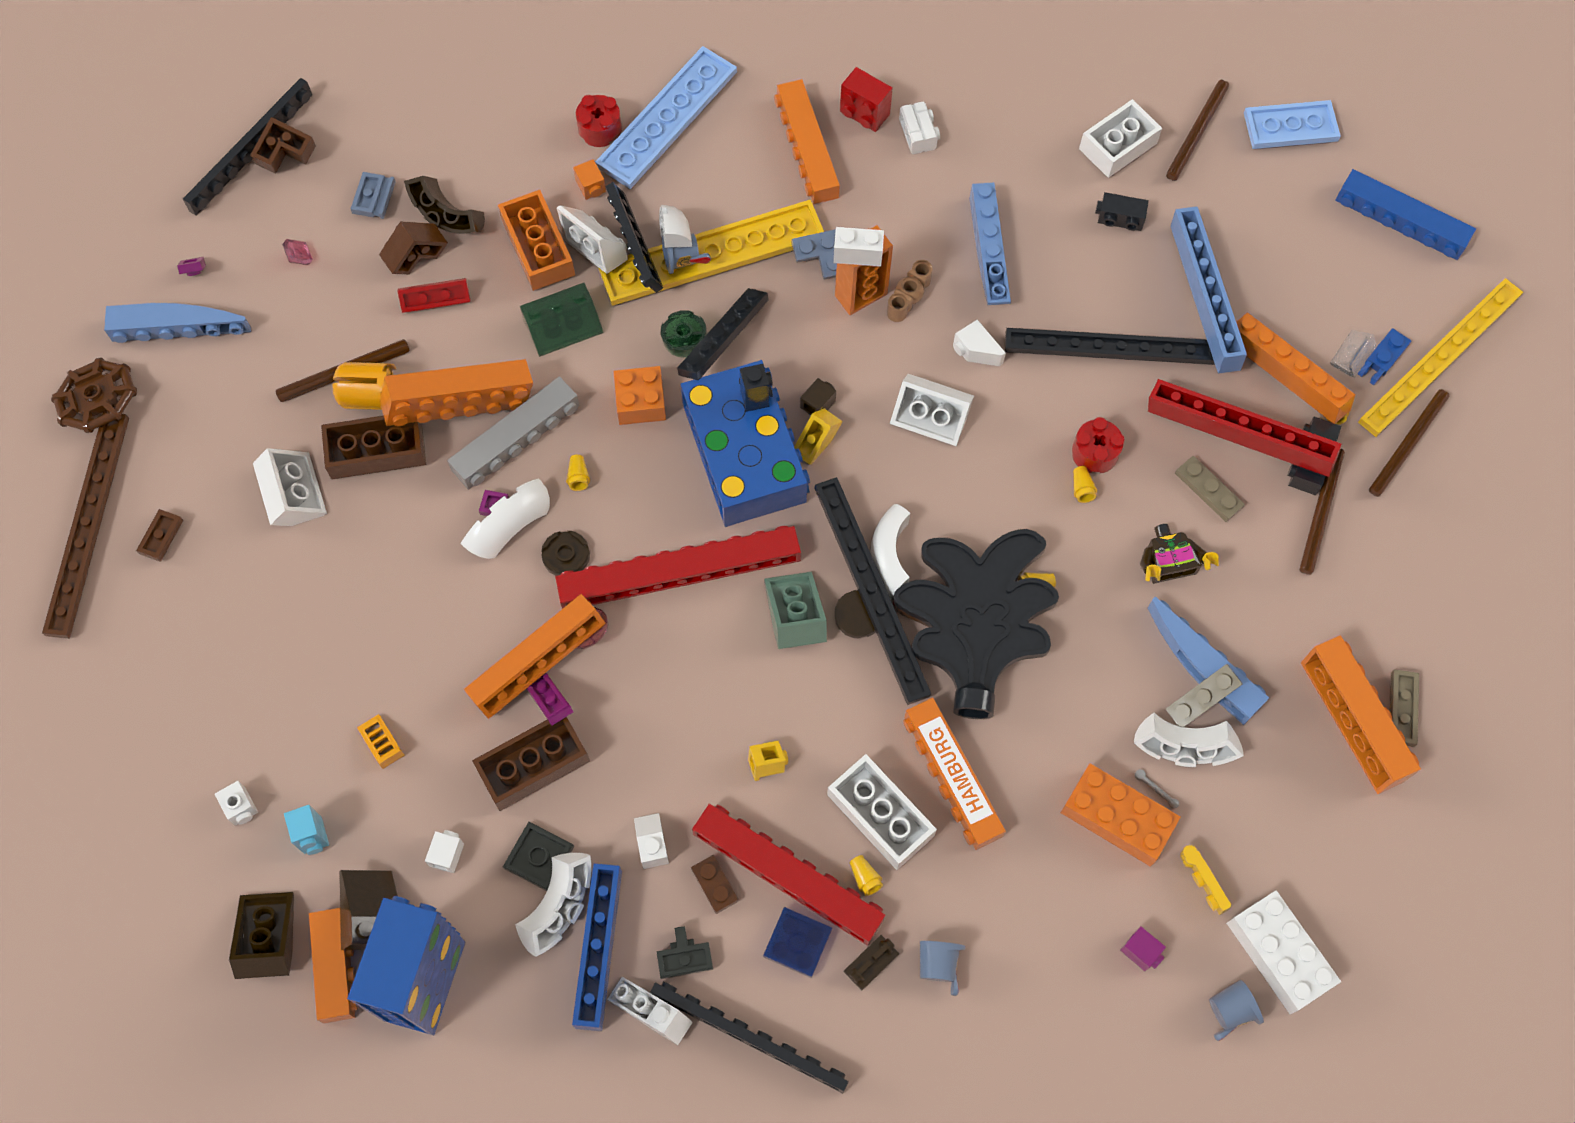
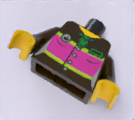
M1160 524L1154 528L1157 538L1151 539L1148 547L1144 549L1140 566L1146 574L1145 581H1150L1151 577L1152 583L1155 584L1196 575L1202 564H1204L1205 570H1210V564L1219 566V556L1215 552H1206L1193 540L1187 538L1184 532L1171 534L1168 524Z

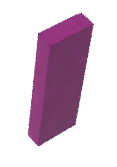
M547 673L526 688L551 725L574 713Z

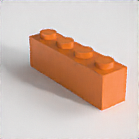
M340 908L309 913L317 1020L324 1024L356 1018L355 1010H358L359 1006L347 999L356 975L355 968L351 967L350 958L354 956V950H341Z

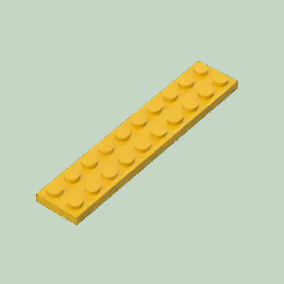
M807 200L695 234L699 255L708 253L711 257V261L708 264L697 263L675 269L674 274H669L664 260L662 245L649 248L648 251L663 285V289L660 291L793 251L791 243L793 238L821 233L824 230L811 200ZM632 254L627 255L628 260L608 274L598 267L612 306L656 293L650 287L646 288L640 281L639 276L641 273L633 264V259L635 258Z

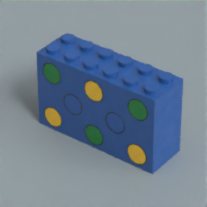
M762 360L704 376L699 381L691 380L680 383L683 408L725 527L807 503V494L810 493L808 486L810 478L807 470H802L800 450L794 448L793 442H795L793 431L791 428L787 429L785 423L787 421L784 408H780L778 405L780 398L777 388H772L773 397L769 398V407L748 412L745 410L740 391V368L763 364ZM769 367L765 368L766 372L770 371Z
M393 896L392 900L383 898L347 999L384 1022L434 1036L466 942L460 937V933L455 931L456 928L452 927L451 923L447 922L446 918L436 911L437 908L420 903L419 907H415L409 904V900L398 896Z

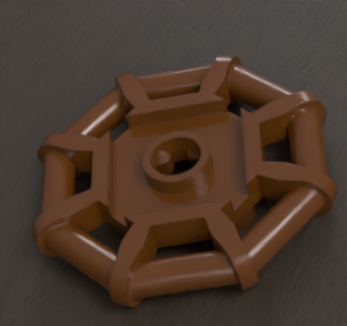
M96 358L92 363L74 371L69 370L62 385L51 397L58 415V424L62 427L69 426L84 430L85 433H92L98 427L116 419L119 421L132 397L137 395V388L134 387L130 375L131 368L125 363L117 364L105 361L103 358ZM105 370L111 371L109 374H107V373H105L106 375H103V374H102L103 371H105ZM121 378L123 385L117 386L116 381ZM96 391L97 393L92 396V392ZM69 402L70 407L66 409L65 404ZM108 411V413L94 419V416L102 412ZM80 414L83 416V420L75 419L74 417Z

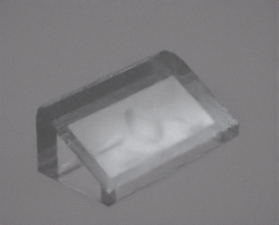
M1352 330L1330 364L1355 378L1376 346L1374 335Z

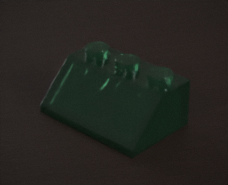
M585 282L520 306L523 321L539 357L603 333L599 317Z

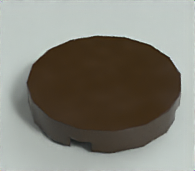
M574 531L555 532L542 545L541 556L543 564L549 573L555 576L565 571H582L589 563L590 551L587 541L582 535Z
M858 590L844 594L838 600L835 607V620L838 629L852 638L873 635L876 631Z

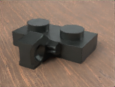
M685 926L674 928L676 942L670 943L671 949L656 951L661 979L713 970L709 942L694 944V939L687 940Z

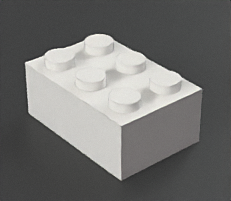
M1132 99L1084 132L1079 150L1109 178L1155 146L1162 127Z

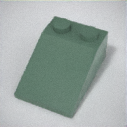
M812 572L765 578L766 594L778 649L827 642V620Z

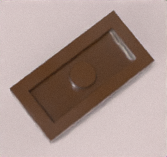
M159 509L136 551L140 555L161 562L183 519L178 515Z
M714 855L691 867L715 914L739 902Z

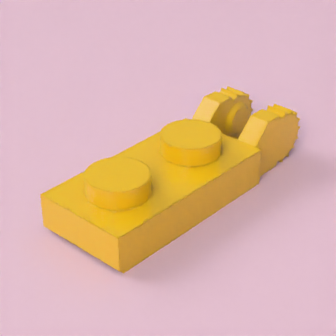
M1186 845L1183 848L1184 850L1181 851L1182 853H1180L1184 866L1193 869L1192 877L1199 888L1203 886L1208 895L1206 896V901L1213 911L1217 910L1219 915L1225 913L1230 909L1231 903L1200 852L1197 851V848L1192 845Z

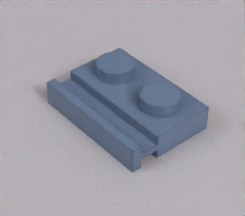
M363 172L351 206L352 214L368 217L378 216L380 219H384L396 183L394 177L387 178L384 175Z

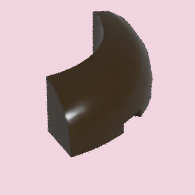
M420 176L404 181L406 191L414 207L418 208L425 220L429 223H434L437 228L457 234L481 232L484 228V212L476 210L461 211L454 207L444 197L436 178Z

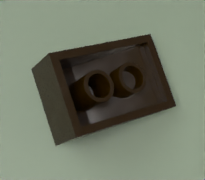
M340 870L341 950H365L383 898L392 900L393 896H398L392 871Z
M293 892L240 895L229 962L235 979L289 976L293 951Z

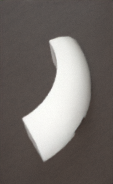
M661 205L659 210L660 236L664 237L665 248L692 247L689 223L683 212L674 206Z
M539 478L517 487V493L513 494L509 499L505 496L489 508L492 512L489 516L484 518L482 522L478 520L473 525L461 544L468 551L479 557L487 559L496 558L505 544L517 532L537 518L547 515L550 507V497L542 481Z
M893 504L879 521L870 547V554L891 602L894 600L895 591L903 584L909 582V576L903 570L897 557L896 542L901 532L909 524L910 512L898 504Z
M1153 713L1141 723L1134 738V744L1150 756L1158 760L1160 758L1175 762V765L1184 767H1196V764L1212 763L1213 766L1244 756L1239 738L1227 721L1206 728H1185L1173 725Z
M566 853L552 857L551 880L543 900L527 918L515 924L522 944L533 956L537 957L556 945L563 938L561 935L571 923L574 924L584 907L581 903L586 888L590 887V855Z

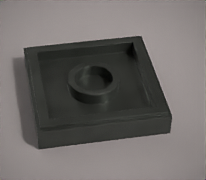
M528 821L505 861L503 868L547 891L552 875V857L571 853L574 845Z

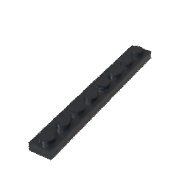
M300 78L183 198L189 212L197 215L201 210L205 209L208 203L222 191L223 187L231 179L235 178L238 172L252 160L250 155L271 117L286 123L310 100L312 92L306 80Z
M663 982L662 985L654 983L650 993L674 1008L842 1094L844 1093L849 1081L844 1079L846 1075L832 1067L828 1071L820 1067L821 1062L809 1055L805 1059L796 1055L797 1050L786 1043H782L779 1046L771 1042L773 1037L760 1030H758L757 1034L747 1030L749 1025L736 1018L732 1022L723 1017L725 1014L723 1011L713 1006H710L709 1010L700 1006L701 1001L689 994H686L685 997L677 994V988L666 982Z

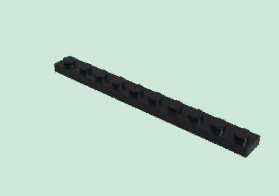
M1006 328L1005 352L1215 365L1206 339Z
M838 478L815 484L816 494L907 705L930 697V689Z

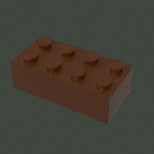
M383 415L321 425L324 465L331 480L427 465L422 423L413 422L403 426H386Z
M565 717L554 725L545 720L475 758L472 762L498 810L502 811L590 762V759L571 723Z

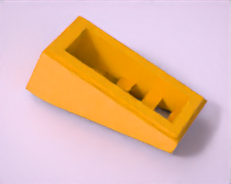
M379 714L357 727L382 769L405 756ZM379 723L380 727L368 734L365 730ZM381 731H384L383 735L371 741L370 738L380 733ZM388 738V742L378 748L375 747V745ZM391 745L393 746V749L389 750V751L386 752L385 754H383V755H380V754H379L380 752H382L383 750L387 749V748L390 747Z

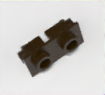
M880 935L843 972L862 991L899 953L894 948L895 945L891 940L885 939Z

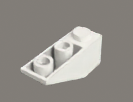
M624 977L620 979L607 999L676 1045H679L693 1023L678 1009Z

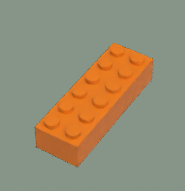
M526 359L389 375L384 377L380 404L386 426H403L413 422L426 423L436 419L449 420L459 416L472 417L482 413L495 414L504 410L514 411L526 402L533 386V380Z
M1341 635L1315 646L1301 661V664L1377 794H1380L1404 783L1421 770L1418 758L1407 747L1405 737L1394 725L1390 711L1382 705L1376 688L1370 685L1365 676L1363 666L1357 663L1352 655L1351 646L1343 640Z

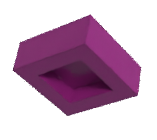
M204 257L181 260L177 265L179 274L187 273V276L200 274L206 266Z
M485 490L479 508L480 515L489 516L492 513L489 508L504 496L509 499V495Z

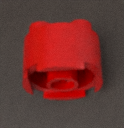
M585 95L576 109V120L580 137L590 146L605 147L610 145L609 142L614 139L616 140L622 132L620 110L616 100L605 95Z
M1102 417L1087 421L1079 428L1072 446V456L1075 464L1078 467H1087L1089 473L1108 472L1118 461L1124 445V436L1117 426Z

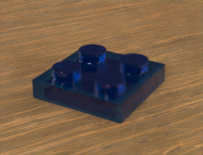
M784 907L763 957L812 978L831 934L832 927Z

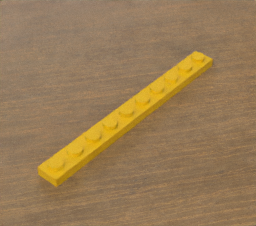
M1505 278L1368 410L1358 423L1377 437L1522 295L1523 291Z

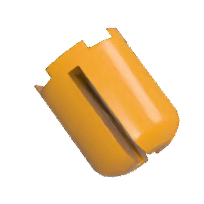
M344 362L340 364L333 377V380L339 381V383L333 384V395L336 402L345 409L382 410L380 398L384 377L393 375L392 369L397 370L395 365L391 363Z

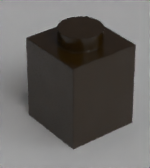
M817 378L800 397V408L809 415L824 408L829 410L836 402L834 386L827 381L823 382Z

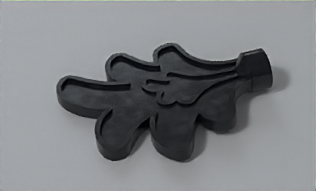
M1018 529L1008 532L991 543L981 558L970 547L950 538L928 539L922 545L921 558L927 566L943 579L946 586L929 580H914L903 584L894 593V604L896 607L930 627L917 633L912 643V650L917 659L941 668L950 676L956 688L953 712L960 717L968 719L992 718L995 706V683L1000 674L1017 661L1042 658L1050 650L1051 641L1047 631L1040 625L1029 623V621L1057 605L1059 599L1058 591L1047 581L1038 578H1025L1016 582L1022 572L1045 551L1046 540L1036 531Z

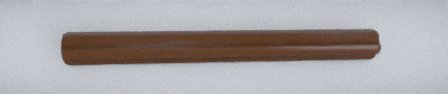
M1221 79L1216 84L1166 174L1168 179L1172 181L1178 179L1228 90V81Z
M402 339L347 362L382 363L405 354L410 349L407 341ZM339 365L276 389L277 398L280 402H284L334 382V373Z
M1443 389L1437 391L1369 488L1371 494L1379 497L1450 397L1448 392H1445Z
M1340 449L1330 476H1325L1319 493L1299 569L1301 573L1311 575L1315 569L1345 454L1343 449Z

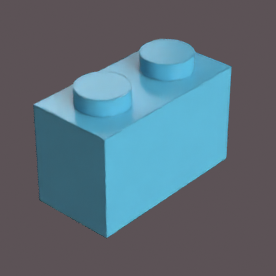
M310 805L283 813L291 843L304 854H317L323 851L324 847L329 846L323 819Z

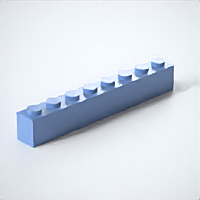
M1198 206L1175 209L1170 227L1217 372L1219 374L1241 371L1247 353Z

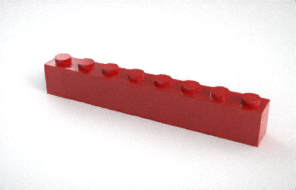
M1160 379L1157 380L1149 396L1148 412L1327 477L1330 476L1342 444Z
M710 803L692 828L694 836L867 946L870 944L885 919V914L882 913L883 909L872 901L868 904L860 899L861 895L850 887L844 889L839 886V881L830 874H820L816 871L817 867L805 859L801 862L794 857V852L783 845L779 848L771 843L773 839L763 832L757 834L750 829L751 825L743 819L738 818L735 820L730 817L729 811L718 804L715 807Z

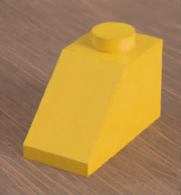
M825 408L812 413L794 446L795 449L800 450L802 460L809 465L830 444L843 422Z

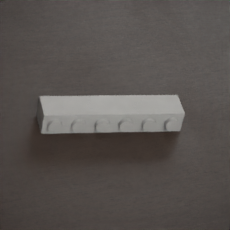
M559 376L449 458L447 461L451 471L468 490L473 486H478L491 472L498 471L507 460L518 456L523 448L535 443L544 432L555 428L564 417L572 415L580 406L577 394Z

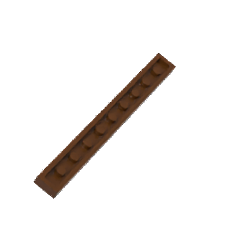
M122 414V418L119 421L116 419L98 428L42 634L45 636L68 639L71 637L129 422V417L126 414Z

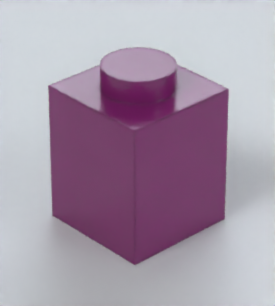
M1140 926L1120 951L1142 970L1146 971L1151 966L1154 969L1157 968L1165 958L1161 953L1166 947Z

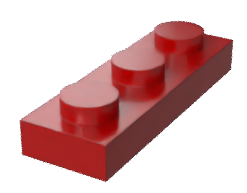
M466 278L398 288L397 290L402 313L471 302Z

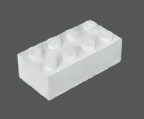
M867 754L828 787V797L896 870L935 836L937 829Z
M1277 890L1226 923L1289 1014L1300 1010L1341 982Z

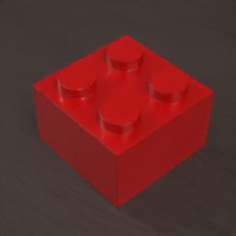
M855 67L841 84L840 112L847 118H852L859 122L864 128H869L876 132L890 115L893 87Z

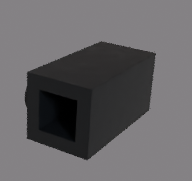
M1104 192L1102 201L1098 200L1095 214H1099L1097 223L1109 227L1126 228L1130 231H1142L1149 200Z
M764 364L740 368V391L746 412L769 407V398L773 397L770 371H765Z

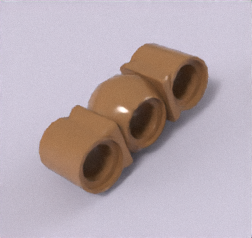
M927 260L916 261L912 266V270L908 271L907 277L902 278L897 283L894 294L888 299L887 316L891 321H903L907 313L912 309V305L922 299L925 288L930 285L932 276V265Z

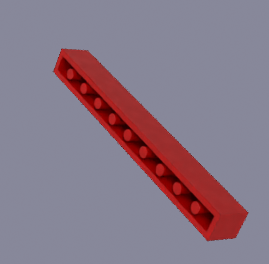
M780 526L773 531H756L749 536H732L725 541H708L704 545L696 547L691 545L684 546L680 550L673 552L665 550L649 557L644 555L637 556L630 561L622 562L617 560L610 562L606 566L598 567L594 565L586 567L582 571H565L555 576L562 609L580 594L591 605H597L800 562L801 550L795 526Z

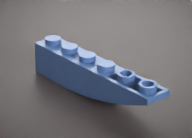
M995 183L972 184L969 200L977 257L987 305L1010 304L1011 299Z
M144 303L106 306L104 331L112 342L124 343L131 340L148 341L160 338L169 340L174 337L194 338L203 335H240L251 332V327L244 316L223 310L178 303Z
M1156 596L1152 599L1148 610L1172 652L1199 684L1226 664L1230 666L1241 680L1243 685L1218 703L1244 725L1269 699L1265 690L1261 686L1253 684L1242 669L1234 667L1224 653L1215 650L1205 636L1200 633L1197 634L1190 628L1189 623L1183 617H1178L1171 611V607L1165 601L1159 600Z

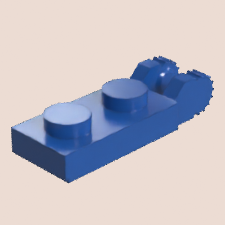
M1392 328L1367 358L1365 365L1358 372V375L1362 377L1371 367L1377 373L1372 376L1369 383L1375 385L1381 376H1384L1409 346L1411 340Z

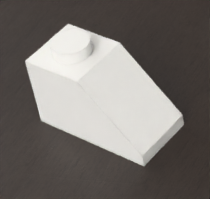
M978 320L955 333L954 350L959 356L962 355L966 361L1001 366L1003 364L1006 353Z
M659 813L634 818L643 869L669 864Z

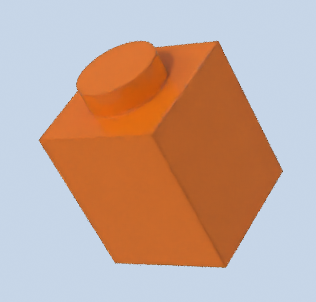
M594 159L573 167L575 180L586 200L598 197L606 192L604 178Z

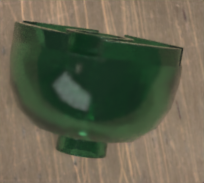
M680 310L671 313L665 323H662L660 335L668 352L674 356L686 358L707 335V327L701 316L699 318L692 311Z

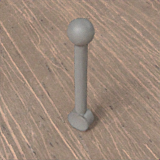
M1139 769L1136 771L1135 778L1147 783L1169 802L1171 808L1179 806V801L1172 799L1148 779L1144 770Z

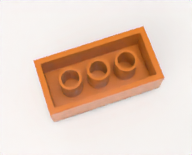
M541 190L498 204L502 222L533 291L575 276L573 261Z
M878 225L871 228L872 230H881ZM885 234L881 266L837 263L835 297L849 315L858 312L888 294L893 245Z
M1091 763L1087 766L1060 812L1150 867L1157 861L1181 816Z

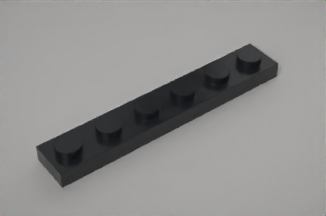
M611 182L606 186L609 194L607 199L612 207H614L615 212L613 214L622 226L620 231L628 241L626 246L635 258L633 259V264L641 273L639 279L646 288L650 287L657 293L663 289V285L625 193L614 182Z
M748 288L677 367L678 375L699 381L769 300L768 293Z

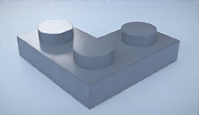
M836 229L793 238L791 243L796 263L818 258L823 279L836 277L837 263H833Z

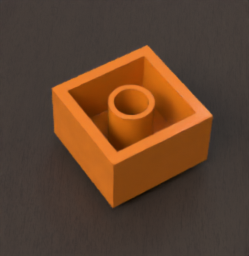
M660 366L614 371L619 425L666 420Z

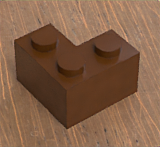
M271 117L250 156L256 165L276 174L286 155L306 165L316 145L311 136Z
M400 221L389 240L385 243L379 256L392 274L410 275L420 258L438 259L448 242L434 223Z

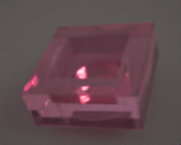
M286 239L282 244L289 263L309 265L312 262L313 258L306 242Z

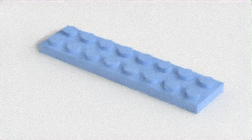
M702 46L595 161L598 169L631 189L737 73V67Z

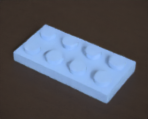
M1331 100L1248 107L1244 110L1252 149L1338 142L1341 137Z

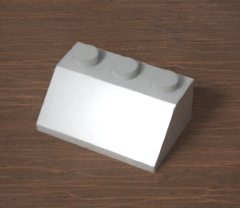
M561 205L557 207L565 241L606 274L628 260L625 242L621 238L614 236L607 227L601 226L593 216H588L582 210Z
M907 374L902 382L890 424L957 446L974 395Z
M267 448L253 462L270 525L294 526L327 514L309 452Z

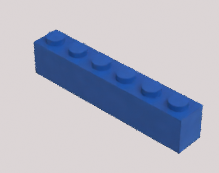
M1354 169L1350 172L1335 201L1343 206L1349 207L1366 217H1370L1384 226L1390 227L1456 260L1460 258L1476 228Z
M593 863L572 1026L575 1029L601 1032L603 1029L622 870L617 865Z

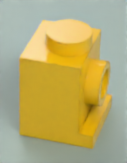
M779 740L749 746L748 763L754 781H759L760 777L784 773L785 765L788 764V755L786 750H782Z

